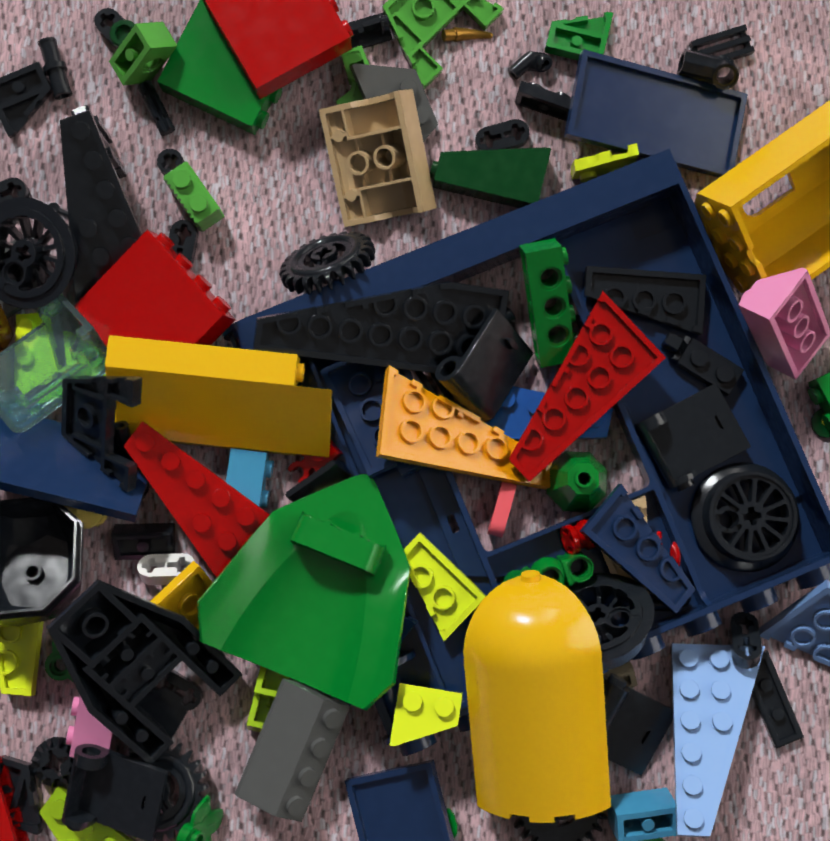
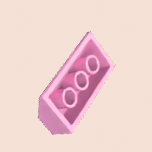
M805 268L757 280L749 290L744 292L738 304L765 363L795 380L830 336L829 325L809 272Z

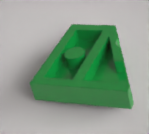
M604 12L603 17L588 19V16H581L573 20L552 21L544 53L579 61V56L583 49L604 55L613 12Z

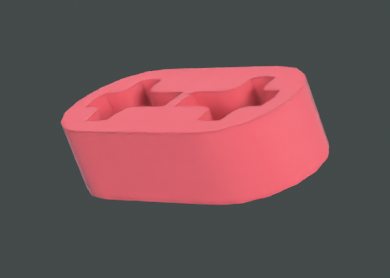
M501 481L487 534L500 538L503 537L517 484Z

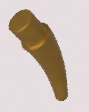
M453 27L452 29L442 30L441 36L444 42H458L472 39H491L493 34L476 29Z

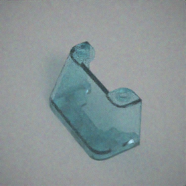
M63 294L51 303L38 308V314L43 323L0 352V417L9 429L15 433L31 429L62 406L63 378L69 376H103L105 374L107 353L105 344L94 327Z

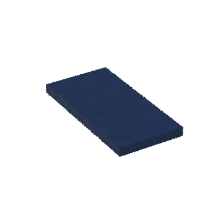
M583 49L579 56L564 137L622 153H627V145L637 143L638 157L647 158L670 148L678 167L714 177H721L735 167L748 94L732 89H719L710 83Z
M0 407V490L135 523L148 485V480L138 466L136 489L126 492L119 487L121 482L114 475L108 477L100 470L101 464L95 458H87L61 435V422ZM114 437V453L134 462L130 455L118 448L116 437Z
M434 760L359 775L345 780L359 841H454Z

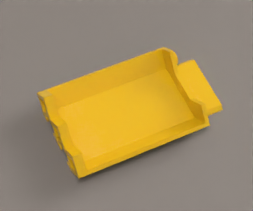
M109 335L105 360L106 376L142 377L140 405L130 407L116 401L115 423L127 421L131 435L140 423L144 421L165 438L176 444L224 449L234 448L292 456L300 454L329 457L332 390L297 386L298 382H303L305 364L300 363L298 354Z

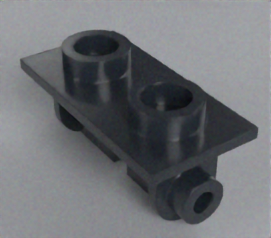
M384 13L349 22L354 34L351 37L352 48L362 45V48L393 40L389 29V20Z

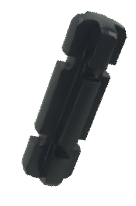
M150 80L140 83L138 90L162 136L171 134L175 131V127L153 83Z

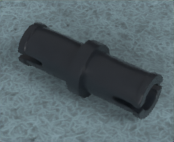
M54 37L40 39L37 43L45 63L43 70L45 75L49 76L54 98L61 100L71 97L73 93L65 73L68 69L66 63L61 59L57 40Z

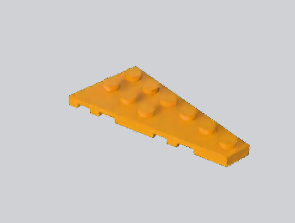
M389 365L385 369L376 457L543 490L550 488V468L552 462L528 482L508 460L518 441L505 435V431L496 426L491 427L481 421V417L442 395L437 396L423 388V384L414 379L409 380L400 375L399 371Z

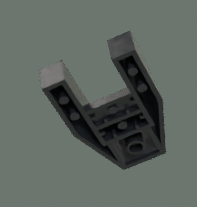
M98 579L46 627L88 712L150 765L174 742L164 727L138 703L166 675L183 661L219 696L223 695L243 675L221 650L200 642L199 629L185 616Z

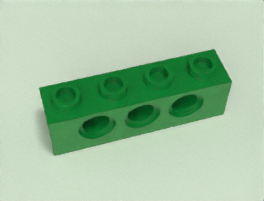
M555 238L519 245L535 359L541 368L562 364L577 338L576 332L572 331L571 323L576 321L573 305L569 304L568 294L572 293L570 277L565 275L564 265L569 263L566 247H562ZM553 269V274L550 278L541 279V275L545 270ZM557 298L554 306L545 308V303L549 299ZM556 326L561 327L557 334L548 335L552 328Z

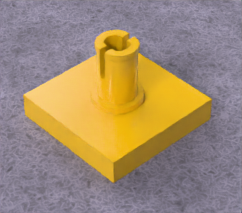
M193 561L150 602L185 616L199 629L197 601L213 582L203 569Z

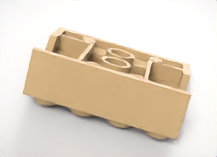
M413 89L398 90L369 99L319 109L344 227L412 213H422L437 208Z

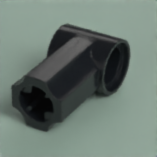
M684 49V52L681 54L677 75L714 84L717 88L724 90L732 88L739 79L738 69L734 61L727 55L714 56ZM721 68H730V72L726 76L717 77V73Z

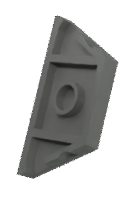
M357 63L351 65L350 69L363 100L398 90L413 89L424 142L437 127L438 122L416 69Z

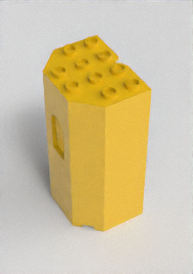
M830 100L696 194L695 207L721 266L732 280L736 289L741 293L749 290L759 279L805 268L808 270L812 280L830 267ZM787 174L792 186L789 191L756 214L747 215L743 209L745 203Z

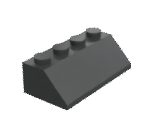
M283 678L237 786L235 795L275 817L302 822L350 706L346 702L306 684Z

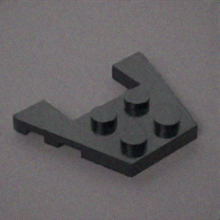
M69 376L63 378L61 435L87 458H95L101 464L100 470L108 477L114 475L121 482L119 485L121 489L126 492L136 489L137 463L114 453L115 410L117 406L116 401L130 407L141 404L142 377Z

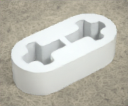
M184 553L150 554L139 560L137 570L141 581L147 585H168L181 573L178 572L181 566H188L193 561L195 562V560L189 554ZM151 567H157L153 569V572L148 573V571L151 570Z

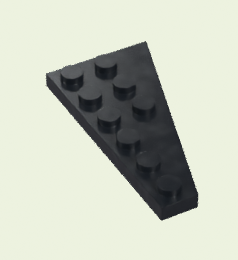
M90 109L60 120L68 221L78 247V263L73 275L76 303L142 235Z

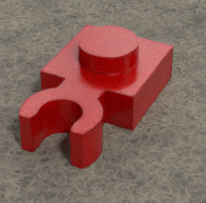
M330 439L329 457L302 455L304 459L291 463L288 470L294 472L298 467L303 469L304 474L298 480L300 483L313 474V470H319L331 460L339 458L343 453Z

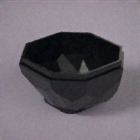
M32 497L0 500V626H23L56 618L80 593L83 570L84 523L65 506ZM34 570H38V574L35 577H30Z

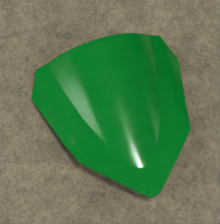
M366 474L356 475L273 511L197 601L200 642L287 676L366 711L396 684L411 568L374 479H370Z

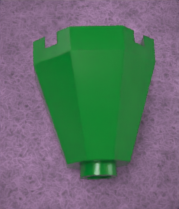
M565 451L552 463L550 468V488L546 489V494L563 512H587L593 509L607 495V469L590 452ZM579 474H580V477L584 479L585 484H581V483L579 482V480H578Z

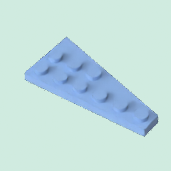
M671 644L676 836H711L765 646H761L762 650L758 665L745 669L733 662L730 645ZM743 645L742 651H744L745 655L751 656L748 653V646Z

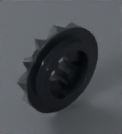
M52 737L42 742L36 748L31 759L33 764L32 773L39 779L40 784H46L55 788L66 786L69 783L73 757H69L71 745H66V738ZM52 753L57 758L68 756V759L60 765L61 771H58L56 767H45L52 760Z

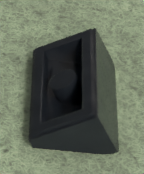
M331 460L287 491L285 495L294 502L353 476L343 461Z
M175 523L115 524L111 533L115 560H140L142 557L150 554L175 553Z

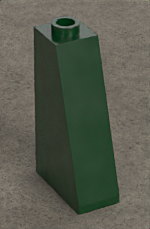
M551 148L441 152L439 161L433 160L430 177L434 179L433 188L515 208L524 207L539 201Z

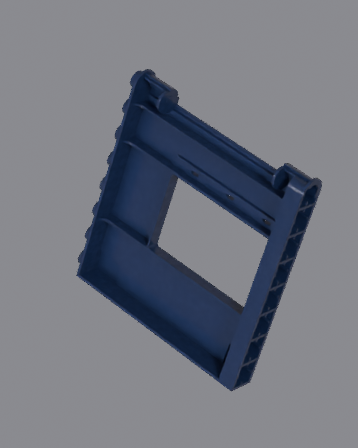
M670 148L366 269L364 273H356L355 280L348 276L344 278V286L338 280L333 282V290L326 285L322 287L321 293L316 289L310 295L307 293L248 316L231 324L222 333L224 340L231 341L233 348L253 350L257 317L441 282L457 283L520 258L519 245L555 238L567 250L569 263L564 265L565 275L570 277L572 293L568 294L569 304H572L574 307L576 322L580 331L587 320V316L590 315L596 304V301L583 297L586 266L707 275L702 335L622 310L666 357L613 406L645 482L643 488L628 494V497L632 501L646 496L647 524L653 532H662V545L669 555L673 542L675 541L678 544L681 553L680 568L696 589L690 596V603L682 607L677 614L671 611L654 612L653 625L647 635L645 644L640 652L631 660L641 659L664 649L666 646L661 633L680 625L684 626L688 637L702 634L720 626L722 620L717 610L738 601L744 613L753 612L774 604L779 600L774 586L793 578L796 579L800 589L811 588L820 585L825 580H830V510L751 331L738 306L736 297ZM670 332L682 339L686 335L694 338L744 369L728 396H723L751 446L745 451L698 474V476L693 478L695 484L678 492L676 487L673 489L669 488L636 427V424L709 387V385L676 366V362L671 359L674 354L661 346L665 337ZM299 356L300 363L305 364L303 382H298L297 386L328 389L320 370L338 361ZM379 366L384 386L385 369L387 367ZM395 368L399 371L400 375L413 380L410 370ZM332 398L330 439L343 453L336 460L343 461L352 476L368 475ZM754 463L772 470L788 484L797 501L799 529L795 542L789 552L779 562L769 568L756 572H739L727 569L707 556L699 546L693 533L691 508L697 489L712 472L728 464ZM394 467L373 477L396 529L403 550L421 532L485 595H488L495 587L503 583L504 577L510 571L521 570L525 566L531 568L535 561L543 557L556 558L557 555H564L567 551L561 542V527L568 524L574 526L577 521L588 520L600 507L598 506L494 550L486 551L482 547L452 472L425 467L404 478L398 469ZM742 480L740 485L748 500L749 482ZM758 483L756 501L759 499V497L765 490L762 487V485ZM729 486L725 490V494L740 504L733 487ZM772 494L769 495L763 507L775 503V498ZM719 499L717 508L730 506L722 499ZM779 507L766 513L767 516L781 517ZM724 512L720 515L719 522L722 526L729 528L732 524V517L728 512ZM452 514L460 530L455 533L452 532L447 520V516ZM744 514V520L753 519V514ZM766 521V524L777 532L779 531V522ZM761 529L769 546L772 543L773 537ZM745 531L734 545L740 551L744 550ZM721 533L727 543L734 534ZM753 533L752 553H756L761 548ZM598 547L580 550V552L591 559L594 565L593 574H611ZM577 559L571 564L572 573L579 572L582 569V559ZM549 569L542 575L553 579L555 572ZM410 577L405 616H411L418 622L401 642L396 684L375 702L386 731V735L382 738L385 745L390 744L399 683L463 693L458 728L460 732L470 730L463 650L467 628L477 607L443 641L438 627L426 609V605ZM431 734L398 746L402 756H408L432 746L437 740L435 735Z

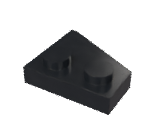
M39 61L0 77V120L9 138L16 136L53 92Z
M4 755L2 757L3 763L0 764V777L4 765L8 766L14 788L11 789L10 786L4 785L2 789L4 794L12 793V790H15L10 809L20 807L23 822H20V827L16 829L38 835L43 830L42 816L39 813L40 803L36 778L32 773L33 764ZM15 812L10 813L11 818H14ZM15 820L12 821L13 825L19 823L18 821H15Z

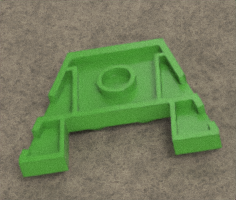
M388 0L382 6V11L384 15H387L390 27L411 68L416 69L421 84L425 89L442 73L443 67L423 48L462 10L485 31L503 13L504 8L496 3L493 5L485 0Z

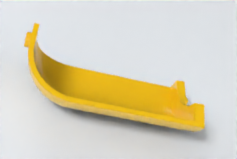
M537 570L523 571L520 576L507 580L495 587L481 601L470 620L464 640V669L477 806L491 814L510 819L512 815L529 817L530 823H555L554 817L573 815L575 820L582 819L611 807L601 645L590 615L570 589L562 583L540 574Z

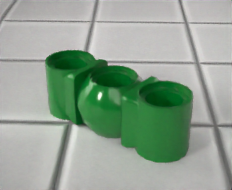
M566 552L564 555H557L556 558H540L533 563L531 568L525 566L521 570H512L507 573L503 582L520 576L526 570H537L540 574H543L546 570L552 569L555 572L554 580L563 585L572 586L576 582L580 583L589 580L593 575L594 565L591 559L582 552L574 555ZM577 559H582V569L579 572L572 573L571 564Z

